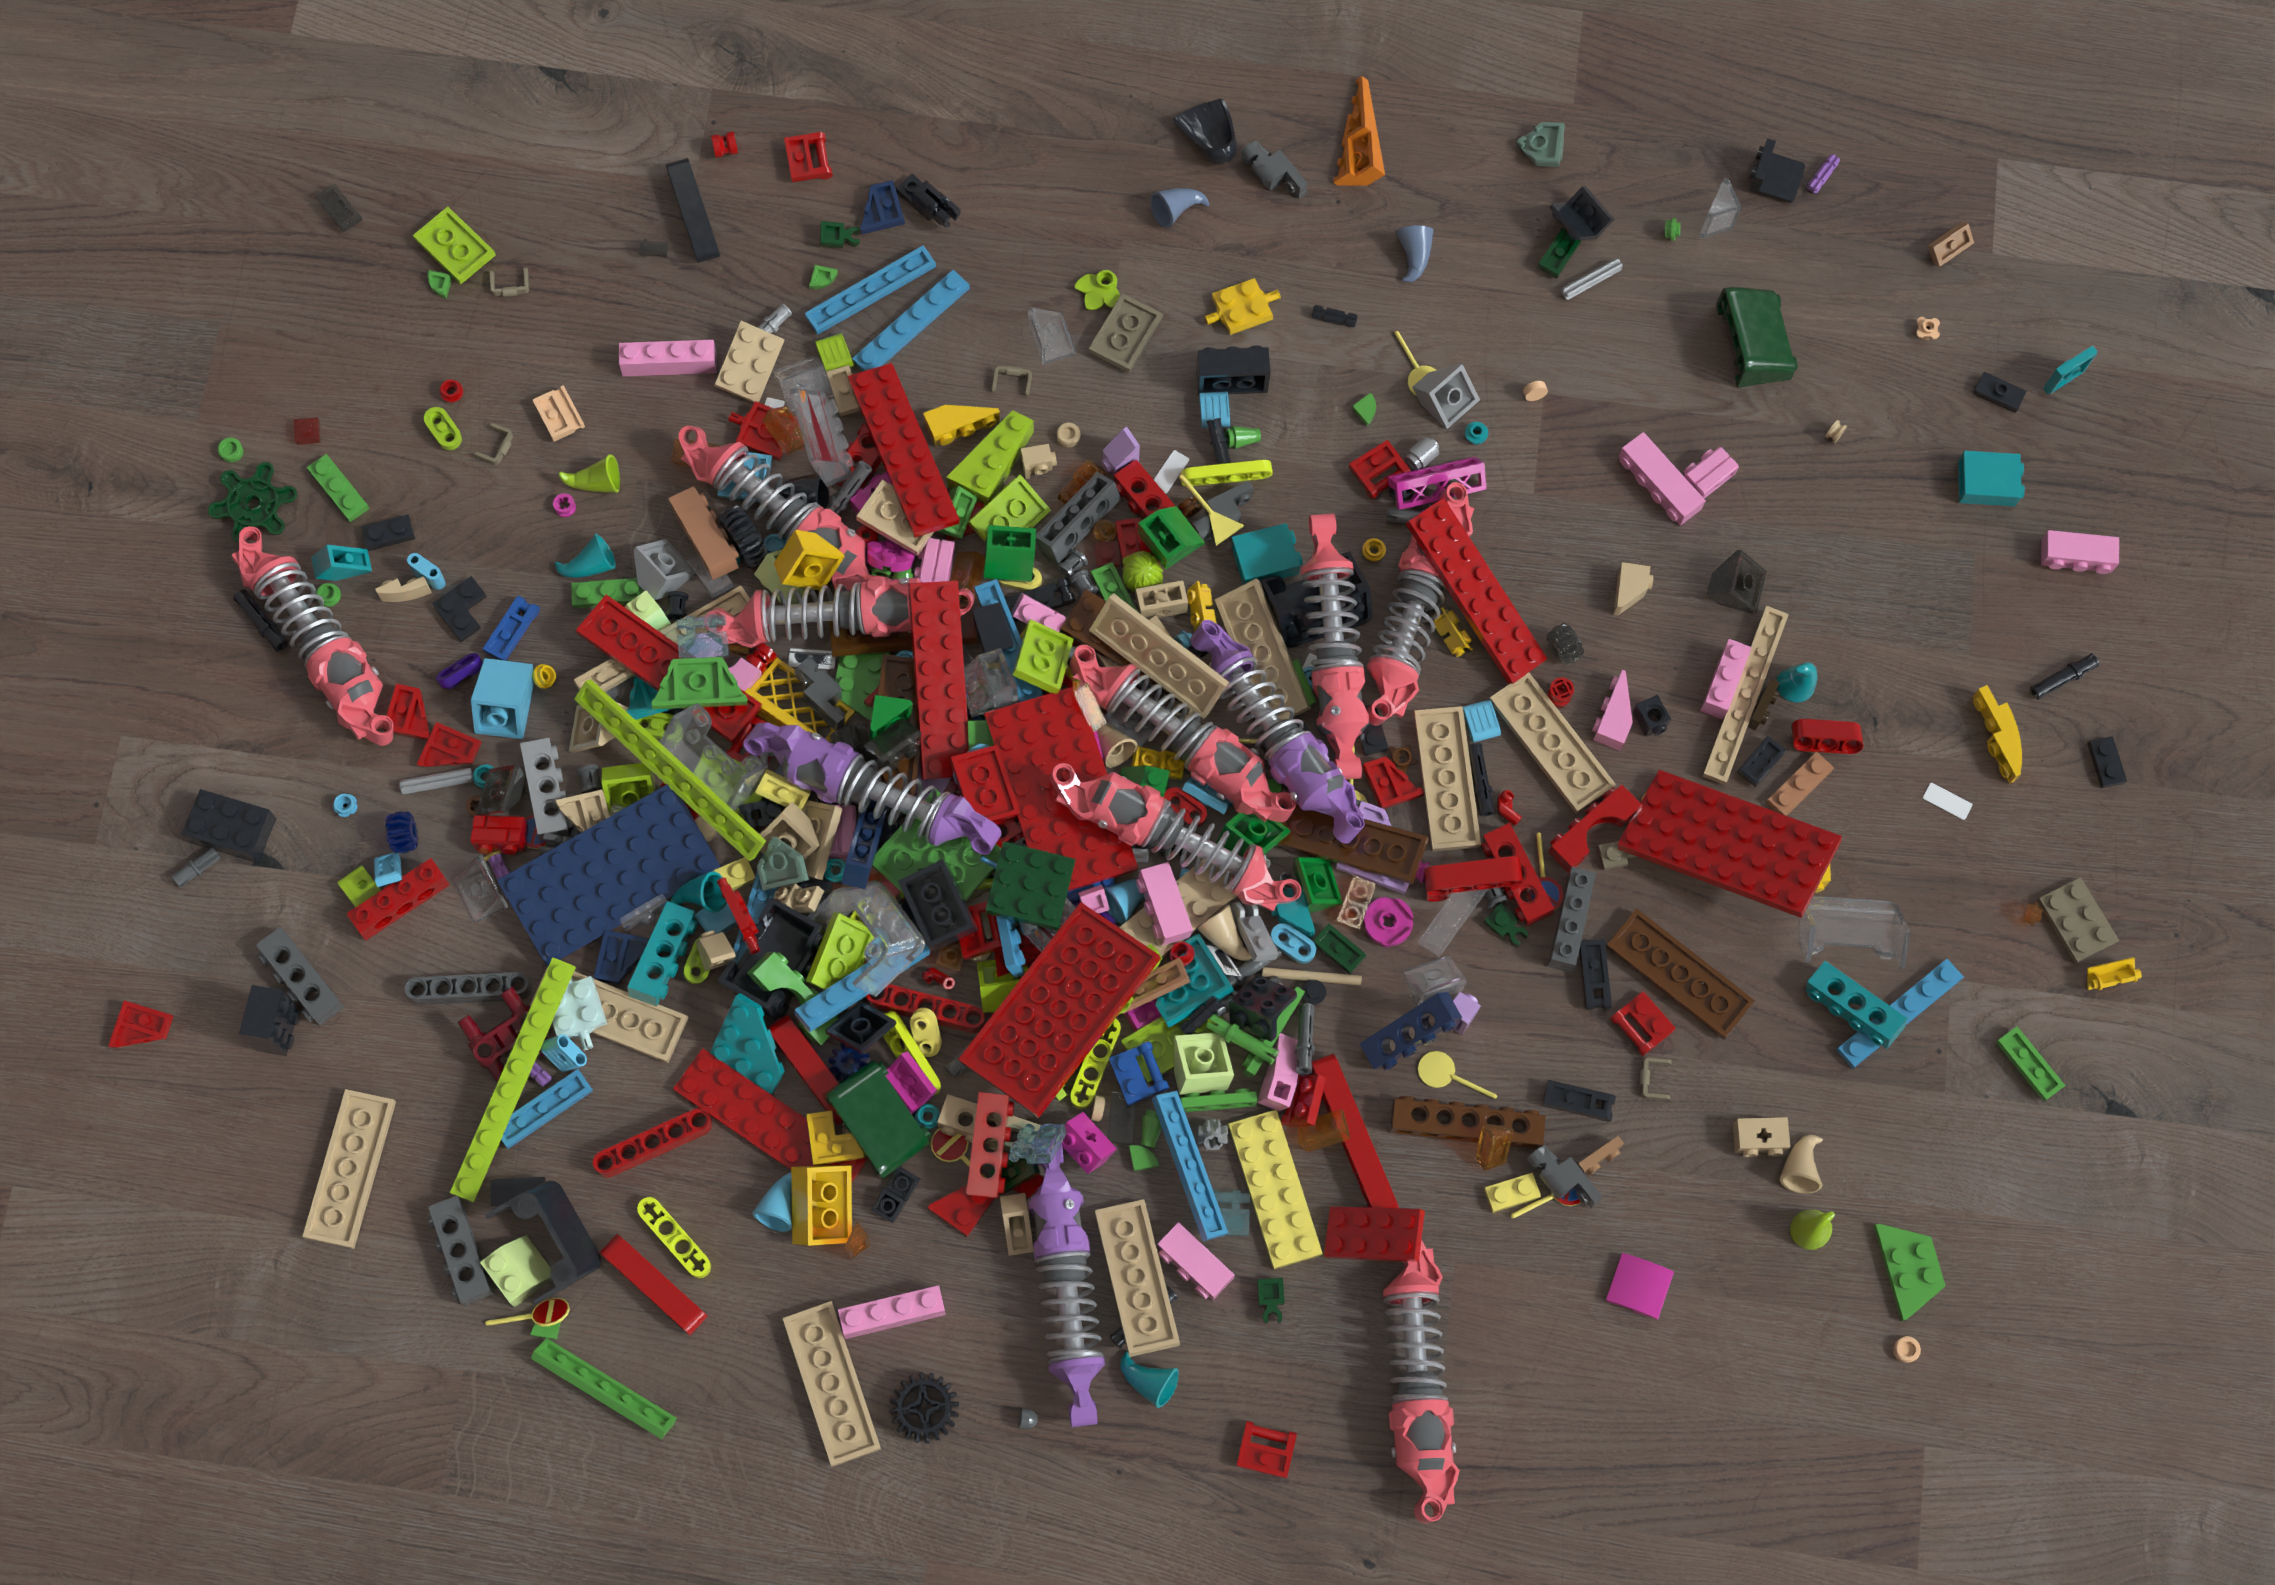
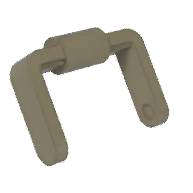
M527 267L524 268L525 286L521 287L512 286L495 289L494 271H490V286L494 296H518V294L529 292Z
M997 366L995 368L992 392H996L998 374L1003 373L1012 376L1028 377L1026 396L1030 395L1032 372L1030 370L1016 366Z
M490 422L488 426L491 429L506 434V437L502 440L495 458L476 451L473 456L493 465H498L503 456H506L511 446L513 434L510 429Z
M1646 1058L1642 1063L1639 1085L1642 1086V1097L1646 1099L1670 1100V1095L1648 1093V1086L1650 1080L1649 1063L1671 1065V1060Z

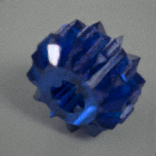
M409 811L389 814L386 818L385 834L387 835L390 849L394 853L401 854L415 850L418 846L419 838L414 816Z
M841 1043V1051L834 1048L832 1053L835 1057L828 1058V1063L832 1065L829 1071L836 1073L835 1079L837 1081L843 1077L845 1079L868 1063L866 1061L870 1059L869 1054H860L850 1047L846 1048L845 1044ZM849 1059H853L854 1064H851L850 1068H846L845 1063H848Z

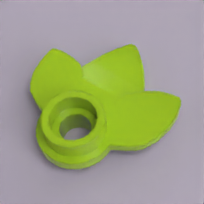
M1109 270L1100 271L1097 275L1086 274L1075 284L1076 290L1086 293L1085 307L1087 310H1096L1102 307L1104 303L1108 307L1113 308L1120 298V293L1116 288L1117 277ZM1107 280L1110 284L1104 285L1102 282Z

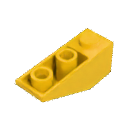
M943 405L923 413L924 424L935 447L938 445H948L954 439L961 436L968 437L981 428H991L1000 421V411L998 408Z

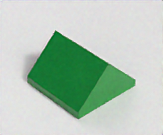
M875 695L869 744L871 746L909 720L913 703L907 699Z
M1303 857L1294 859L1292 870L1302 887L1309 913L1343 904L1329 860Z

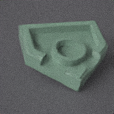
M1541 122L1529 134L1519 138L1516 144L1536 166L1559 167L1562 161L1565 125L1558 122Z
M776 836L771 837L767 845L768 848L757 865L762 890L809 880L803 855Z

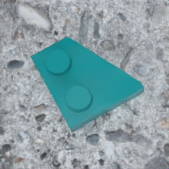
M635 675L634 688L630 694V705L626 711L630 716L637 720L673 709H652V701L655 699L658 691Z

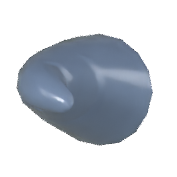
M1189 188L1155 191L1151 196V210L1154 219L1164 228H1170L1183 211L1194 204L1209 206V201L1203 193Z
M1413 225L1395 231L1406 252L1409 267L1407 274L1401 280L1402 282L1415 281L1421 277L1427 267L1434 230L1430 227Z

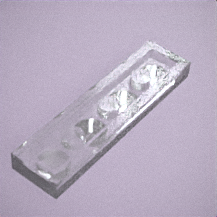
M1488 889L1453 893L1419 939L1418 944L1439 958Z

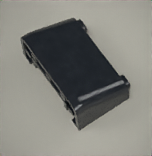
M1349 551L1341 555L1353 562L1354 573L1344 581H1349L1355 585L1354 591L1346 595L1357 601V605L1347 611L1359 618L1354 625L1348 627L1355 628L1369 622L1373 611L1370 586ZM1276 575L1260 579L1286 647H1296L1324 638V633L1309 634L1307 632L1311 628L1323 627L1322 618L1308 619L1306 617L1307 613L1322 611L1321 602L1306 603L1304 601L1306 597L1319 596V586L1304 587L1302 585L1306 582L1304 580L1285 586L1283 578ZM1338 585L1339 593L1350 589V586ZM1340 600L1341 608L1352 604V602ZM1342 616V624L1354 620V618Z

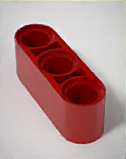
M1798 719L1791 725L1793 746L1800 751L1856 754L1864 748L1861 726L1856 722Z

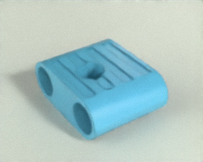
M1228 392L1199 393L1201 428H1208L1206 421L1221 418L1222 427H1230Z
M412 553L408 556L407 562L416 577L421 578L424 576L427 584L435 590H441L445 587V579L437 566L418 553Z
M1491 700L1463 706L1464 721L1472 743L1501 735L1500 726Z
M728 903L719 912L711 913L703 908L695 915V918L705 932L715 930L716 934L721 932L725 934L737 925Z
M564 1034L544 1040L542 1044V1053L562 1072L582 1067L587 1062L586 1055Z

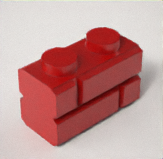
M475 815L470 839L471 844L475 850L482 854L501 851L507 855H515L516 852L525 851L529 827L524 817Z

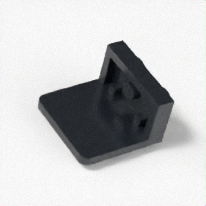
M1767 138L1764 147L1759 146L1755 157L1759 162L1757 166L1753 165L1749 176L1750 179H1753L1750 191L1792 203L1795 200L1805 164L1772 153L1776 141Z
M1582 186L1567 203H1553L1549 207L1553 212L1552 216L1559 223H1563L1567 228L1568 235L1575 240L1597 239L1615 220L1586 186Z
M1255 976L1229 1001V1022L1231 1025L1236 1024L1240 1029L1272 1042L1277 1037V1017L1297 998V992L1262 976Z

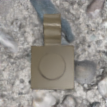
M1619 841L1598 845L1603 871L1627 866V859L1637 856L1618 850Z

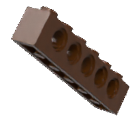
M1400 1096L1399 1099L1394 1100L1392 1105L1390 1133L1537 1150L1544 1145L1546 1115H1539V1111L1525 1110L1524 1113L1514 1112V1109L1509 1107H1500L1499 1110L1489 1109L1488 1105L1483 1104L1466 1107L1462 1102L1453 1101L1449 1102V1104H1440L1439 1100L1424 1099V1102L1414 1101V1098L1410 1096ZM1414 1111L1421 1112L1424 1115V1120L1420 1122L1415 1121L1411 1113ZM1438 1114H1445L1449 1118V1123H1439L1436 1116ZM1470 1117L1474 1121V1126H1464L1462 1118ZM1493 1119L1497 1121L1499 1129H1490L1487 1126V1120ZM1512 1123H1521L1524 1127V1132H1515L1512 1128Z

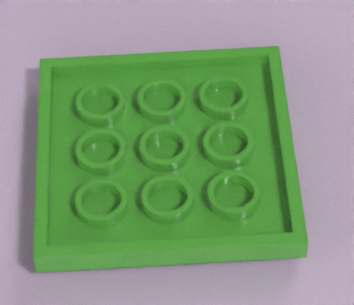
M936 789L938 797L941 793ZM932 793L924 801L931 803ZM915 818L907 832L903 831L902 824L876 853L873 866L902 893L899 880L944 859L949 864L964 899L967 901L996 869L982 862L980 858L983 856L998 863L1001 848L995 844L989 854H979L971 847V842L966 836L948 840L938 846H934L926 841V833L922 838H918L917 833L922 821Z

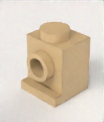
M1049 444L1021 448V460L1025 479H1030V474L1034 473L1036 475L1046 474L1052 470V466L1057 465L1055 451L1050 452Z

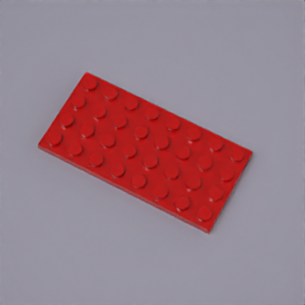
M1078 685L1060 690L1057 694L1050 693L984 713L993 744H998L1020 810L1017 818L1026 846L1076 859L1068 892L1138 871L1139 868L1131 845L1119 840L1117 834L1100 827L1090 820H1078L1068 807L1055 801L1058 792L1050 781V775L1057 765L1061 763L1069 764L1074 769L1080 782L1092 781L1107 775ZM1063 770L1056 772V777L1059 781H1068L1067 772Z
M1659 769L1641 801L1642 807L1635 812L1619 840L1618 850L1802 918L1842 841V836Z
M1080 902L958 1060L1039 1118L1161 960L1160 955Z

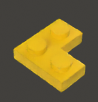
M832 1110L807 1114L814 1166L864 1158L863 1151L850 1133L835 1135Z

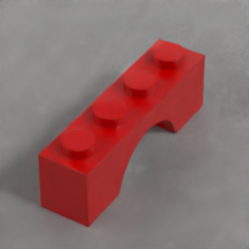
M1622 784L1617 789L1614 787L1610 788L1603 795L1604 800L1599 805L1596 802L1593 803L1585 811L1587 815L1582 820L1576 818L1568 826L1569 831L1566 834L1562 835L1559 833L1550 842L1552 846L1548 853L1568 874L1571 868H1576L1586 859L1590 852L1586 841L1589 829L1602 823L1614 824L1621 828L1642 807V804Z

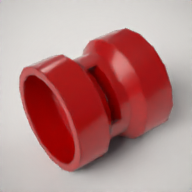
M734 131L727 132L722 136L718 134L711 135L716 158L723 157L724 154L728 153L731 155L738 154Z
M761 643L754 647L755 651L752 654H748L744 660L761 670L763 675L767 670V665L773 663L777 655L769 646Z
M1563 677L1557 678L1551 683L1547 696L1556 708L1568 705L1574 693L1573 683Z

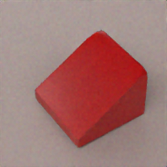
M1038 1174L1013 1190L1019 1194L1025 1193L1026 1199H1029L1041 1186L1044 1177Z

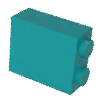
M1964 451L1958 459L1959 503L2015 507L2020 499L2024 497L2025 486L2021 484V477L2024 473V463H2021V455Z
M1287 523L1232 537L1231 548L1243 585L1255 579L1260 581V579L1275 575L1282 578L1299 575L1300 566L1303 565L1300 552L1295 550V535L1293 530L1289 531Z

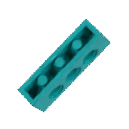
M668 901L666 902L627 987L629 997L656 1007L660 999H665L669 989L667 983L670 977H675L679 965L677 961L687 951L688 942L686 941L689 935H694L698 921L695 919V911ZM673 930L680 932L676 936H670L668 934L670 931ZM661 952L670 953L668 957L658 956ZM652 973L660 974V977L657 979H651L648 976Z
M1824 961L1807 981L1805 992L1813 1001L1824 1004L1834 1016H1841L1848 1021V1024L1854 1030L1862 1031L1869 1036V1039L1877 1046L1882 1045L1888 1049L1906 1026L1907 1017L1827 961ZM1835 989L1839 991L1840 994L1832 995L1828 992V990ZM1849 1004H1857L1860 1006V1009H1852L1849 1007ZM1877 1018L1881 1023L1873 1024L1869 1019Z

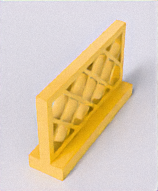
M776 658L750 689L747 688L745 690L747 694L762 703V707L756 716L772 725L780 727L799 725L806 732L809 731L811 733H817L816 727L828 726L824 720L815 721L814 711L810 707L795 708L794 698H803L804 692L793 693L791 683H800V681L795 677V669L779 658ZM779 667L786 672L787 678L773 680L772 673ZM788 684V694L776 695L774 685ZM771 686L772 695L762 696L757 691L760 687ZM791 699L792 709L782 710L778 707L777 700ZM839 701L835 706L846 713L844 717L845 726L855 714V710ZM810 712L812 722L802 723L797 720L796 714ZM831 727V732L825 738L829 743L838 734Z

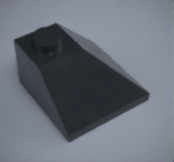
M859 1001L825 1031L829 1036L862 1054L897 1023L896 1020Z

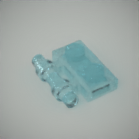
M708 614V617L700 618L686 616V619L677 620V629H687V635L677 636L679 659L729 657L727 632H717V626L727 625L726 615L716 616V614ZM697 627H709V633L696 634L695 629Z
M1049 1123L1041 1125L1038 1131H1034L1035 1127L1032 1124H1026L1024 1128L1020 1129L1017 1135L1018 1140L1010 1148L1009 1159L1017 1162L1019 1158H1026L1027 1164L1051 1163L1067 1133L1065 1125Z
M1213 1189L1217 1202L1232 1203V1209L1219 1208L1228 1234L1225 1236L1248 1237L1250 1210L1240 1209V1203L1250 1204V1193H1240V1190H1232V1193L1217 1192V1189Z

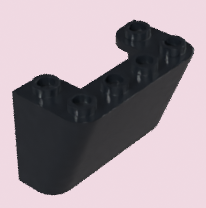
M771 898L759 916L762 927L757 933L756 938L760 951L756 954H750L749 948H747L738 964L731 960L717 981L722 987L736 996L741 993L761 1005L765 1015L773 1020H777L786 1015L789 1009V1002L793 997L796 998V996L785 988L763 991L747 972L767 952H779L788 960L786 965L792 971L796 970L804 978L808 977L825 931L822 925Z

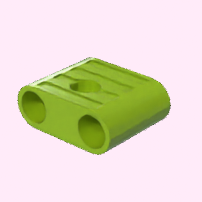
M842 333L815 341L825 372L848 365L853 367V362Z
M362 865L337 882L355 907L381 891Z

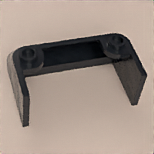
M546 1181L485 1214L487 1219H492L509 1208H512L515 1215L522 1219H529L539 1214L563 1255L564 1259L555 1263L550 1273L556 1287L534 1299L535 1305L595 1272L601 1265L599 1251L564 1189L556 1181Z

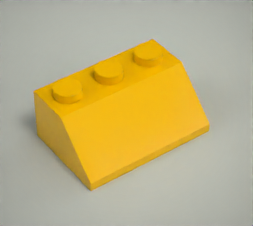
M851 1166L791 1167L792 1244L810 1246L852 1243Z

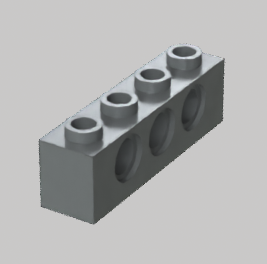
M1097 472L1036 534L1035 540L1041 554L1059 564L1121 500L1115 482Z
M1575 867L1571 868L1566 880L1547 967L1570 973L1575 968L1595 881V872Z
M281 926L256 944L261 951L257 954L266 966L269 964L275 969L272 972L273 976L281 985L284 982L288 985L290 989L287 991V994L295 1003L299 1001L305 1008L301 1011L310 1022L315 1020L319 1025H322L344 1008L339 999ZM284 954H288V960L285 963L279 964V958ZM303 973V978L299 982H293V977L296 974ZM317 991V998L313 1001H308V995L311 992Z
M455 1196L428 1206L430 1214L427 1215V1220L432 1230L436 1229L438 1238L435 1239V1244L439 1253H444L446 1262L443 1263V1267L447 1277L452 1276L454 1286L451 1287V1291L455 1301L460 1300L466 1306L494 1295L487 1272L480 1263L482 1258L462 1200ZM455 1222V1231L453 1233L446 1234V1225L448 1223ZM458 1246H464L463 1255L458 1258L453 1257V1250ZM465 1270H472L473 1275L471 1279L465 1282L461 1281V1274Z

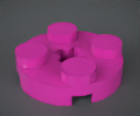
M887 539L886 542L868 543L866 561L871 566L883 570V566L891 567L890 571L901 572L912 567L915 554Z
M1378 898L1367 908L1363 920L1365 931L1372 941L1380 944L1382 947L1389 948L1399 945L1411 933L1413 913L1410 907L1401 899ZM1386 916L1388 919L1393 917L1394 926H1384L1383 917Z

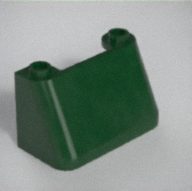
M1727 287L1722 289L1716 303L1718 315H1723V320H1727L1736 354L1734 364L1738 366V371L1740 372V375L1735 376L1737 388L1791 380L1795 370L1798 369L1797 359L1792 355L1780 310L1781 298L1774 290Z
M872 1060L822 1095L833 1109H836L835 1113L840 1117L857 1142L868 1162H872V1169L878 1178L883 1179L930 1144L928 1139L932 1136L924 1124L918 1125L886 1077L889 1072L881 1061L876 1063Z

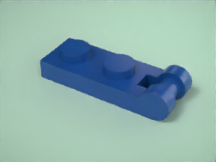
M517 596L483 647V651L498 660L507 661L533 619L538 616L540 607L534 603L529 604L526 602V599ZM521 610L525 612L523 617L518 615V612Z

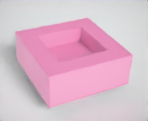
M1102 885L1078 893L1080 901L1098 914L1110 910Z

